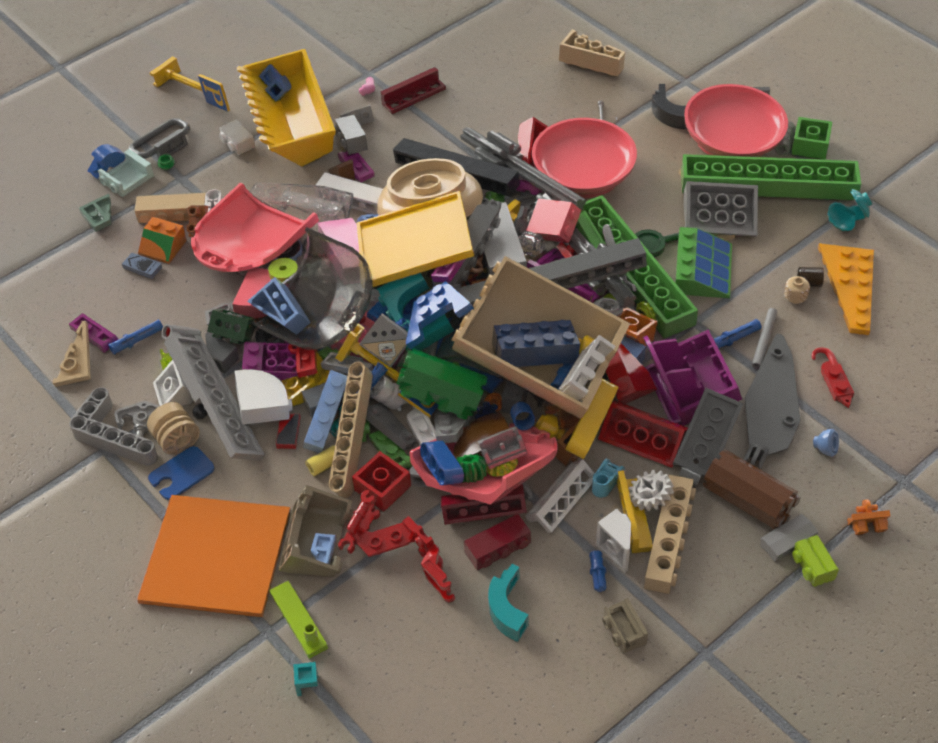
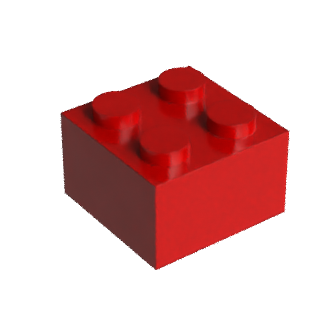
M381 451L352 476L354 491L361 495L365 490H369L370 496L375 497L374 505L383 512L411 487L410 472Z

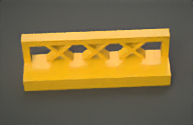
M624 470L618 471L617 489L622 511L631 521V552H649L652 550L653 544L645 510H639L638 506L634 507L628 490L629 487H633L631 482L637 481V478L626 479Z

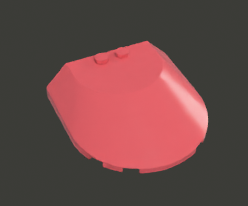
M239 183L198 222L194 229L196 232L195 236L191 238V247L197 260L210 269L223 272L245 271L262 266L280 256L301 239L319 219L314 212L306 220H301L267 206L256 199L243 183Z
M514 423L509 424V428L515 426ZM532 426L528 430L518 429L527 454L517 458L518 464L510 473L496 477L489 475L487 472V476L481 481H476V483L470 482L468 484L464 482L461 484L440 485L423 461L420 454V446L410 450V463L426 486L450 492L452 495H460L468 500L492 504L507 496L550 463L557 454V440L555 437L550 438L549 432L539 430L537 427ZM456 442L445 443L453 454Z

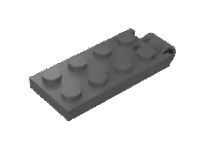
M708 388L705 389L672 464L682 467L679 477L694 479L693 488L697 487L701 475L705 476L712 461L715 458L720 459L721 455L719 453L724 450L743 406V403ZM696 459V460H698L699 463H698V464H694V463H693V460Z

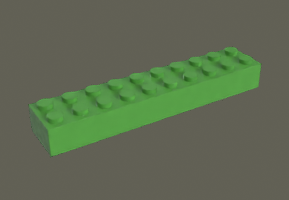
M683 154L682 193H684L687 181L758 185V196L855 200L851 194V189L860 192L862 185L858 161Z
M603 195L588 200L583 205L581 213L586 211L604 242L603 226L605 224L610 226L615 244L638 238ZM641 242L646 252L647 266L629 271L626 278L636 287L637 291H632L636 296L634 302L638 304L644 301L653 308V312L656 314L655 318L657 319L656 329L665 339L695 326L698 309Z

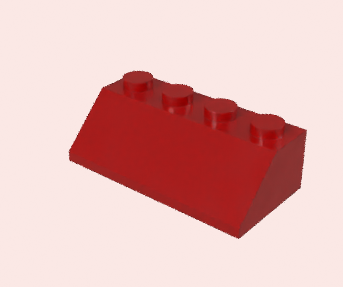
M614 401L607 411L598 440L673 468L674 465L672 464L688 427L619 401Z

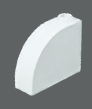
M259 370L235 371V385L242 425L289 419V411L293 410L292 400L287 398L286 389L279 379Z

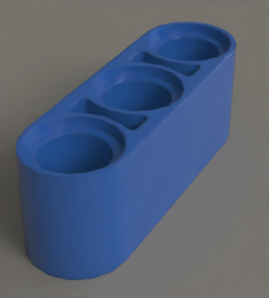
M443 441L423 442L421 444V457L440 485L461 484L463 482V469Z

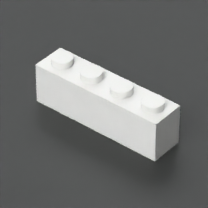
M324 173L315 185L318 199L378 215L377 201L383 190L381 188Z

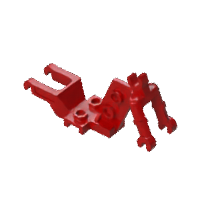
M369 490L362 492L361 503L357 510L353 512L354 515L347 525L348 532L338 543L339 549L342 550L346 544H349L350 546L347 548L349 554H352L355 545H358L368 557H372L410 543H416L419 547L417 549L419 554L424 558L421 566L426 580L443 597L445 602H453L455 594L449 595L452 584L450 581L445 582L447 575L442 570L443 559L439 555L440 549L434 544L433 538L431 536L428 537L424 533L423 527L421 525L418 526L409 516L402 523L369 532L372 521L378 519L381 514L379 510H376L374 505L375 497L370 496Z

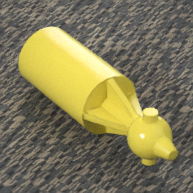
M334 445L305 461L309 472L313 476L332 467Z

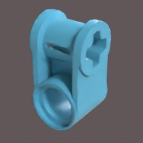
M606 458L593 475L592 493L599 498L608 496L617 484L618 471L624 470L625 472V467H619Z

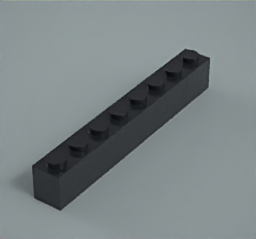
M403 138L393 149L395 163L401 165L435 158L454 161L460 164L465 172L471 174L479 182L481 189L510 197L520 185L519 173L516 170L407 138Z

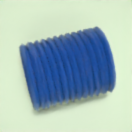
M518 402L512 406L510 415L514 425L519 430L530 429L535 423V416L531 407L525 402ZM519 413H529V416L524 420L516 419Z

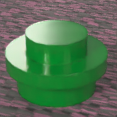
M164 154L159 157V168L168 170L175 165L171 155Z

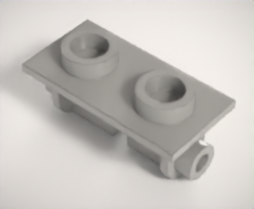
M371 105L340 114L339 117L354 115L360 125L374 121Z

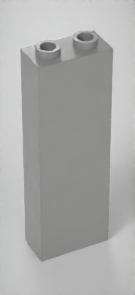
M506 202L501 203L499 218H501L500 225L497 229H494L493 236L485 244L483 252L488 275L492 276L495 274L492 270L497 261L502 262L505 256L527 267L526 259Z

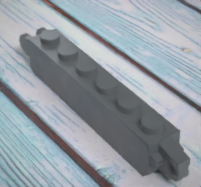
M491 199L487 205H477L467 221L474 256L466 258L451 282L448 283L455 290L461 288L463 281H467L469 271L476 266L479 254H483L485 244L491 240L494 229L499 227L501 218H499L501 202ZM432 280L433 288L443 282H433Z

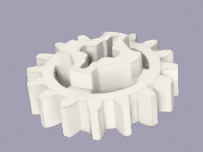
M652 470L651 474L645 471L642 477L638 475V480L631 482L633 487L628 488L634 507L638 506L639 510L646 508L647 511H650L651 507L657 510L660 504L665 506L664 501L671 500L669 494L674 493L672 489L674 486L667 474L664 475L662 471L656 474L655 470Z

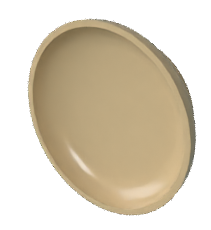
M424 159L406 164L390 175L387 185L383 188L378 198L377 213L380 216L460 191L467 218L473 213L476 206L482 203L483 192L479 182L471 174L465 172L460 164L447 159Z

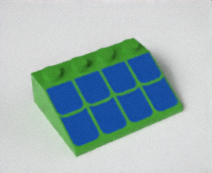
M679 227L675 283L685 295L730 299L732 243L698 228Z

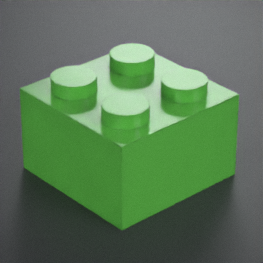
M798 117L792 154L826 159L833 122Z

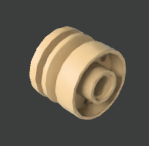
M176 402L161 405L151 413L147 421L148 431L168 455L180 454L187 448L192 447L199 438V427L189 417L184 407Z

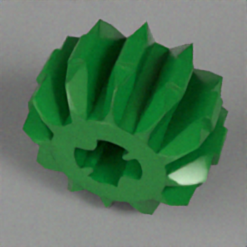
M470 454L456 458L464 473L462 483H476V481H481L487 476V465L484 457L478 454Z

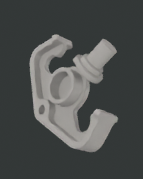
M142 401L116 410L114 416L118 428L122 429V426H124L123 416L133 417V430L136 435L144 437V434L148 432V418L160 405Z

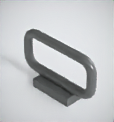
M179 118L170 119L131 143L128 149L143 159L157 154L158 159L164 154L172 155L188 145L185 135L189 133L190 125ZM173 125L183 127L182 130L175 131L146 152L136 150L137 147Z

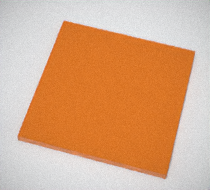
M171 495L137 598L138 603L263 617L291 513L290 507Z

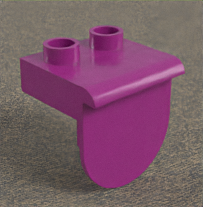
M709 330L680 343H677L676 339L651 343L648 336L643 337L654 362L645 368L649 371L657 388L655 392L669 421L683 426L691 423L706 388L736 401L743 400L739 387Z

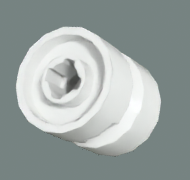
M384 375L370 391V397L378 402H382L383 405L392 410L397 409L404 401V399L398 396V393L401 391L399 385L392 383V380Z

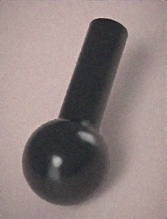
M198 403L192 410V414L196 419H204L208 414L202 403Z

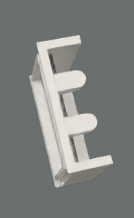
M598 335L596 340L582 350L558 390L578 401L582 399L589 391L584 386L588 380H592L595 377L594 369L597 364H602L605 361V357L616 346Z

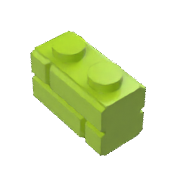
M815 535L795 543L792 556L795 563L801 565L806 581L809 580L812 586L816 587L836 579L839 569L819 536Z

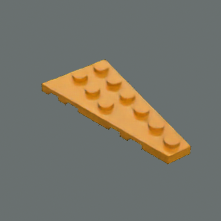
M819 243L818 250L822 254L824 265L827 267V274L834 293L837 294L839 306L842 307L844 312L843 317L849 333L869 335L874 250Z

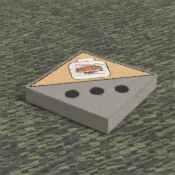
M382 313L359 345L391 368L407 346L408 332Z

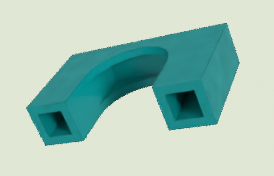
M417 273L388 282L379 287L377 290L380 296L377 298L383 307L387 306L388 310L385 312L389 319L397 322L403 318L406 304L417 295L428 290L429 286L422 274ZM445 314L423 328L425 340L412 348V351L413 349L421 351L454 331ZM406 320V322H404V323H403L402 325H400V326H403V325L406 324V323H408V325H409V324H410V320Z

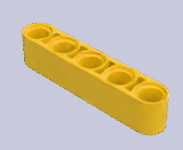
M603 378L588 410L579 420L565 449L581 459H584L618 390V386Z

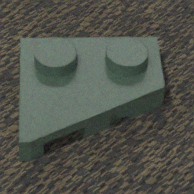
M109 194L79 207L80 213L95 232L111 225V198Z

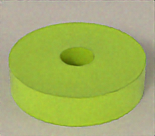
M289 258L277 259L268 267L269 277L271 280L276 277L282 283L291 282L298 276V265Z

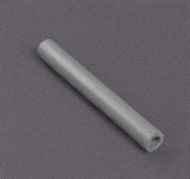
M774 308L768 309L751 365L754 369H759L764 359L777 315V310Z

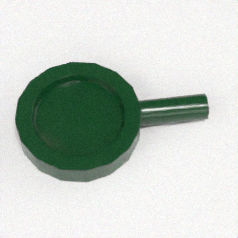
M645 229L636 232L635 235L655 258L664 252L665 243L678 240L679 232L663 236L656 230Z

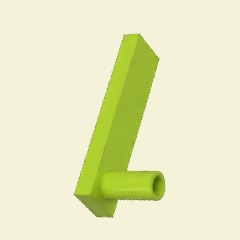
M286 581L269 590L270 595L308 659L327 650L328 645L290 582Z

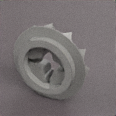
M603 298L593 303L615 316H621L623 312V307L614 299Z

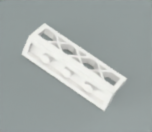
M583 459L571 462L525 517L529 522L538 521L547 533H552L592 485L595 473ZM583 470L589 476L586 482H581ZM571 485H576L575 496L569 495V487ZM560 498L564 499L565 507L563 510H558V500ZM548 512L553 513V522L550 525L544 519Z

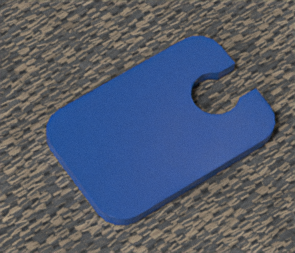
M192 446L152 471L148 476V480L153 487L159 485L164 479L172 480V484L169 487L159 491L164 499L170 500L171 495H181L214 472V464L198 447Z

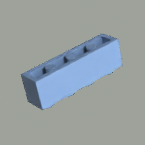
M330 370L305 437L303 448L317 453L324 450L345 392L347 375Z

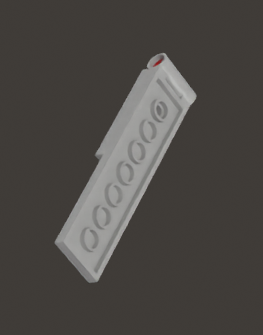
M170 324L164 325L162 337L167 339L164 344L169 355L172 357L194 402L204 405V409L215 426L229 456L236 459L261 460L265 454L248 424L242 425L239 406L204 343L200 330Z

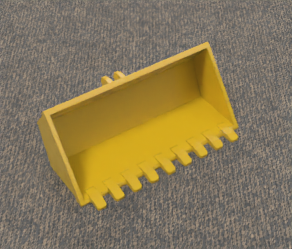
M305 49L237 67V71L242 73L239 76L240 79L245 82L242 84L243 88L247 90L245 96L251 99L248 101V105L254 108L250 111L252 115L256 116L253 119L254 123L259 125L256 130L262 134L259 139L268 145L270 151L283 156L301 167L333 151V140L336 130ZM270 64L282 76L285 75L291 83V89L277 102L267 93L265 89L268 85L259 77Z

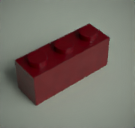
M516 514L465 540L464 552L478 571L489 567L493 562L501 558H507L518 549L526 548L531 543V531L519 514Z

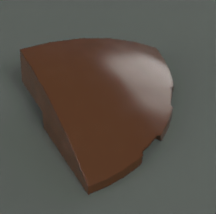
M499 411L489 413L477 418L463 429V434L454 446L453 456L457 458L463 455L478 454L483 457L478 441L509 429L503 415Z

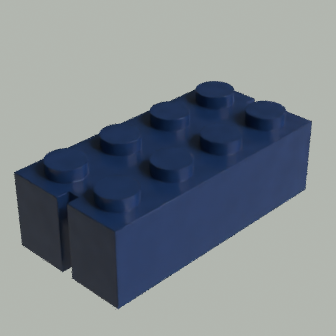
M571 320L493 325L492 346L495 355L515 367L575 363L579 357L580 342Z

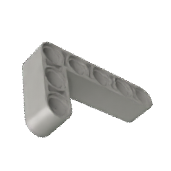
M99 387L94 389L69 422L75 439L143 465L154 464L158 459V455L151 440L102 423V420L111 410L113 403L106 388Z

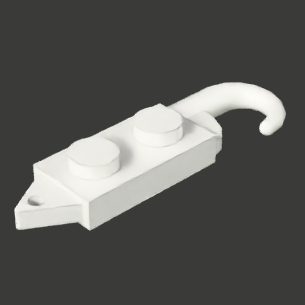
M404 400L397 410L401 411V406L408 402ZM413 406L414 410L407 415V423L421 446L423 442H430L436 439V430L429 417Z

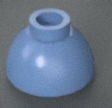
M827 429L821 432L819 436H815L813 439L814 448H818L826 456L834 457L839 448V437L836 430Z

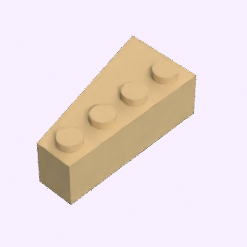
M572 29L560 43L559 61L581 68H588L596 72H603L611 76H619L624 69L625 52L610 45L603 46L601 41L589 40L587 35L582 34L580 36L577 34V31Z

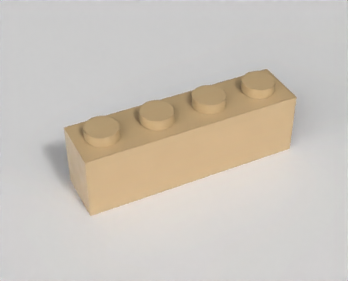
M206 193L137 196L135 204L138 223H148L152 217L169 222L189 221L188 207L190 205H205Z

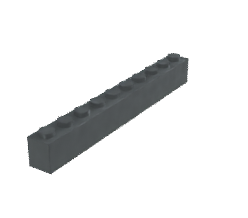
M639 238L529 269L568 289L646 267L647 261L646 252ZM486 281L457 288L456 291L473 306L476 299L481 300L482 297L479 295L483 287L486 286L484 285Z

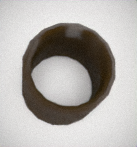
M799 266L797 276L805 278L811 287L823 286V267Z

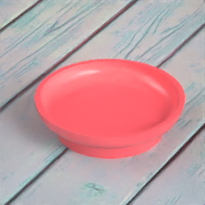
M721 84L705 88L691 97L684 113L685 125L689 134L707 155L761 157L781 143L788 128V118L783 107L767 93L745 85Z
M572 118L557 122L541 132L533 144L532 158L537 170L582 198H593L610 192L629 176L636 162L637 149L631 136L613 123L595 118Z

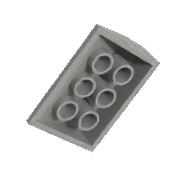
M687 181L684 188L683 205L685 227L698 228L710 234L757 237L758 185Z

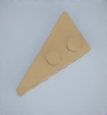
M82 321L76 331L77 337L74 343H70L65 359L60 364V373L57 379H53L55 387L91 379L89 333L86 321Z

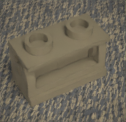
M628 598L610 606L608 609L604 607L603 624L606 629H610L615 646L620 647L623 654L647 644L648 632Z

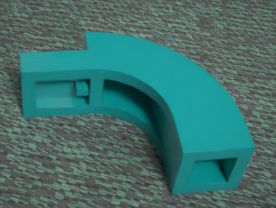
M511 564L508 570L505 569L500 579L493 576L488 589V604L490 617L497 629L505 636L518 642L529 626V615L513 607L507 599L520 579L519 567Z

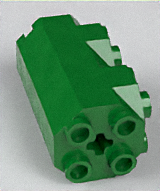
M413 349V351L408 350L403 367H406V369L401 368L396 382L402 391L401 395L409 399L412 397L418 399L420 403L428 406L431 405V402H436L439 405L438 409L446 413L450 411L464 420H467L468 416H473L484 391L482 387L486 385L487 376Z

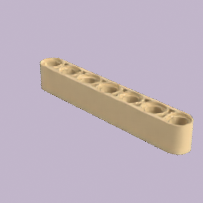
M354 362L348 370L329 479V488L343 498L351 496L354 490L352 476L357 472L373 378L372 372L361 362Z

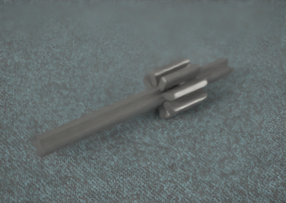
M465 127L463 129V134L460 135V138L475 148L474 154L478 156L476 159L516 170L521 178L557 201L572 202L581 211L583 210L586 200L523 161V155L519 153L522 149L519 144L499 132L489 131L486 138L472 128Z
M547 193L536 196L537 201L538 199L552 200ZM576 226L569 242L578 255L607 247L606 244L600 243L595 248ZM628 272L587 283L599 296H603L608 291L624 309L635 305L634 300L636 296L625 285V280L622 277L627 275Z

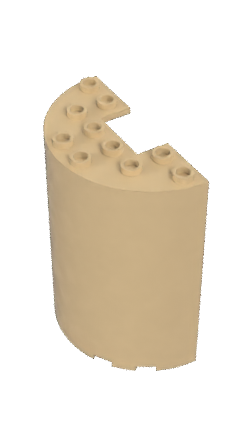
M505 256L502 262L497 261L492 272L495 274L488 276L484 284L486 286L483 287L479 295L482 297L481 300L476 299L473 304L474 309L467 316L465 315L459 330L455 332L452 341H454L452 350L581 419L588 410L602 382L601 379L630 323ZM571 320L578 338L583 339L584 336L589 335L596 339L600 335L616 347L605 357V361L602 364H597L594 369L595 377L592 380H588L584 386L589 390L588 393L578 401L550 386L557 375L558 368L562 367L563 364L515 367L498 358L492 346L493 325Z

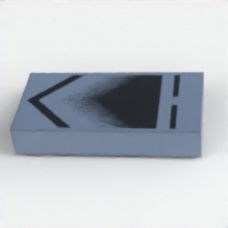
M131 253L122 263V267L153 279L161 270L162 264Z

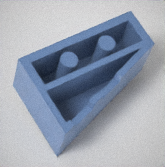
M276 277L247 301L296 335L311 323L288 287Z

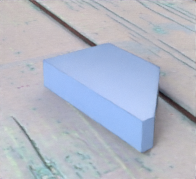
M315 533L311 553L316 560L330 564L336 543V535Z

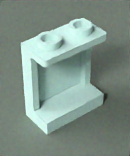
M130 149L124 152L126 160L109 172H105L102 169L98 170L101 184L109 187L113 193H117L121 197L126 196L154 176L151 163Z

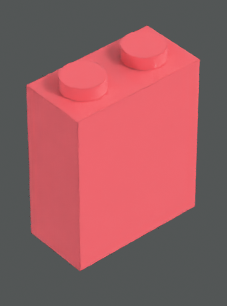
M538 199L526 232L536 239L569 243L581 209L572 202Z

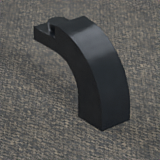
M659 84L658 90H655V94H652L651 107L654 116L667 126L687 129L684 116L686 106L671 103L666 97L665 84Z

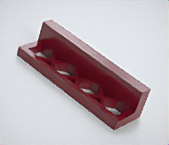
M433 67L381 91V102L391 114H394L446 90V85L439 80L438 69ZM437 84L439 87L432 88L431 86ZM420 91L426 92L424 94H417ZM392 104H399L393 108L390 106Z

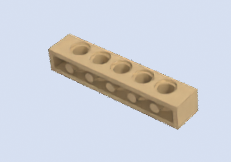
M669 475L674 486L672 487L674 493L669 494L671 500H665V506L661 507L644 589L670 594L671 586H676L678 574H675L674 571L675 568L679 569L681 556H678V553L683 551L685 544L682 534H687L689 522L686 521V516L691 517L693 505L689 503L690 500H694L696 488H693L694 479Z

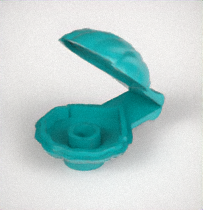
M851 189V194L858 205L847 207L837 202L831 204L827 212L829 222L841 231H851L855 227L856 221L869 218V206L873 204L866 192L861 194L859 191Z

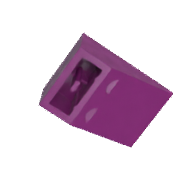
M244 343L242 370L263 371L275 376L280 381L298 376L296 354L290 353L288 349L289 344Z

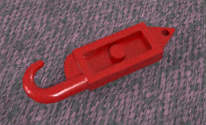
M824 347L815 349L811 355L813 360L816 359L818 353L825 354L829 360L822 364L821 374L834 401H839L849 408L854 391L841 364L838 363L830 349Z

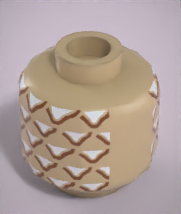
M791 277L785 285V298L794 304L803 303L809 295V282L803 277Z

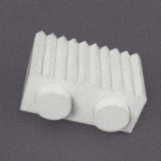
M237 119L219 127L220 140L223 143L226 142L232 152L235 151L238 155H241L255 148L253 135Z

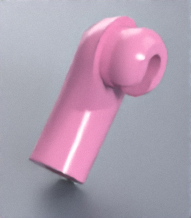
M368 77L366 84L359 88V93L362 96L375 91L374 79Z

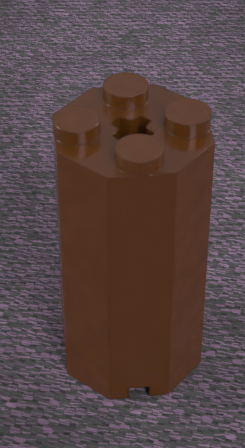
M722 450L719 453L722 457L719 460L715 458L704 476V480L707 483H703V487L773 529L780 527L790 520L791 515L789 513L791 509L795 508L801 499L797 495L798 491L728 450Z

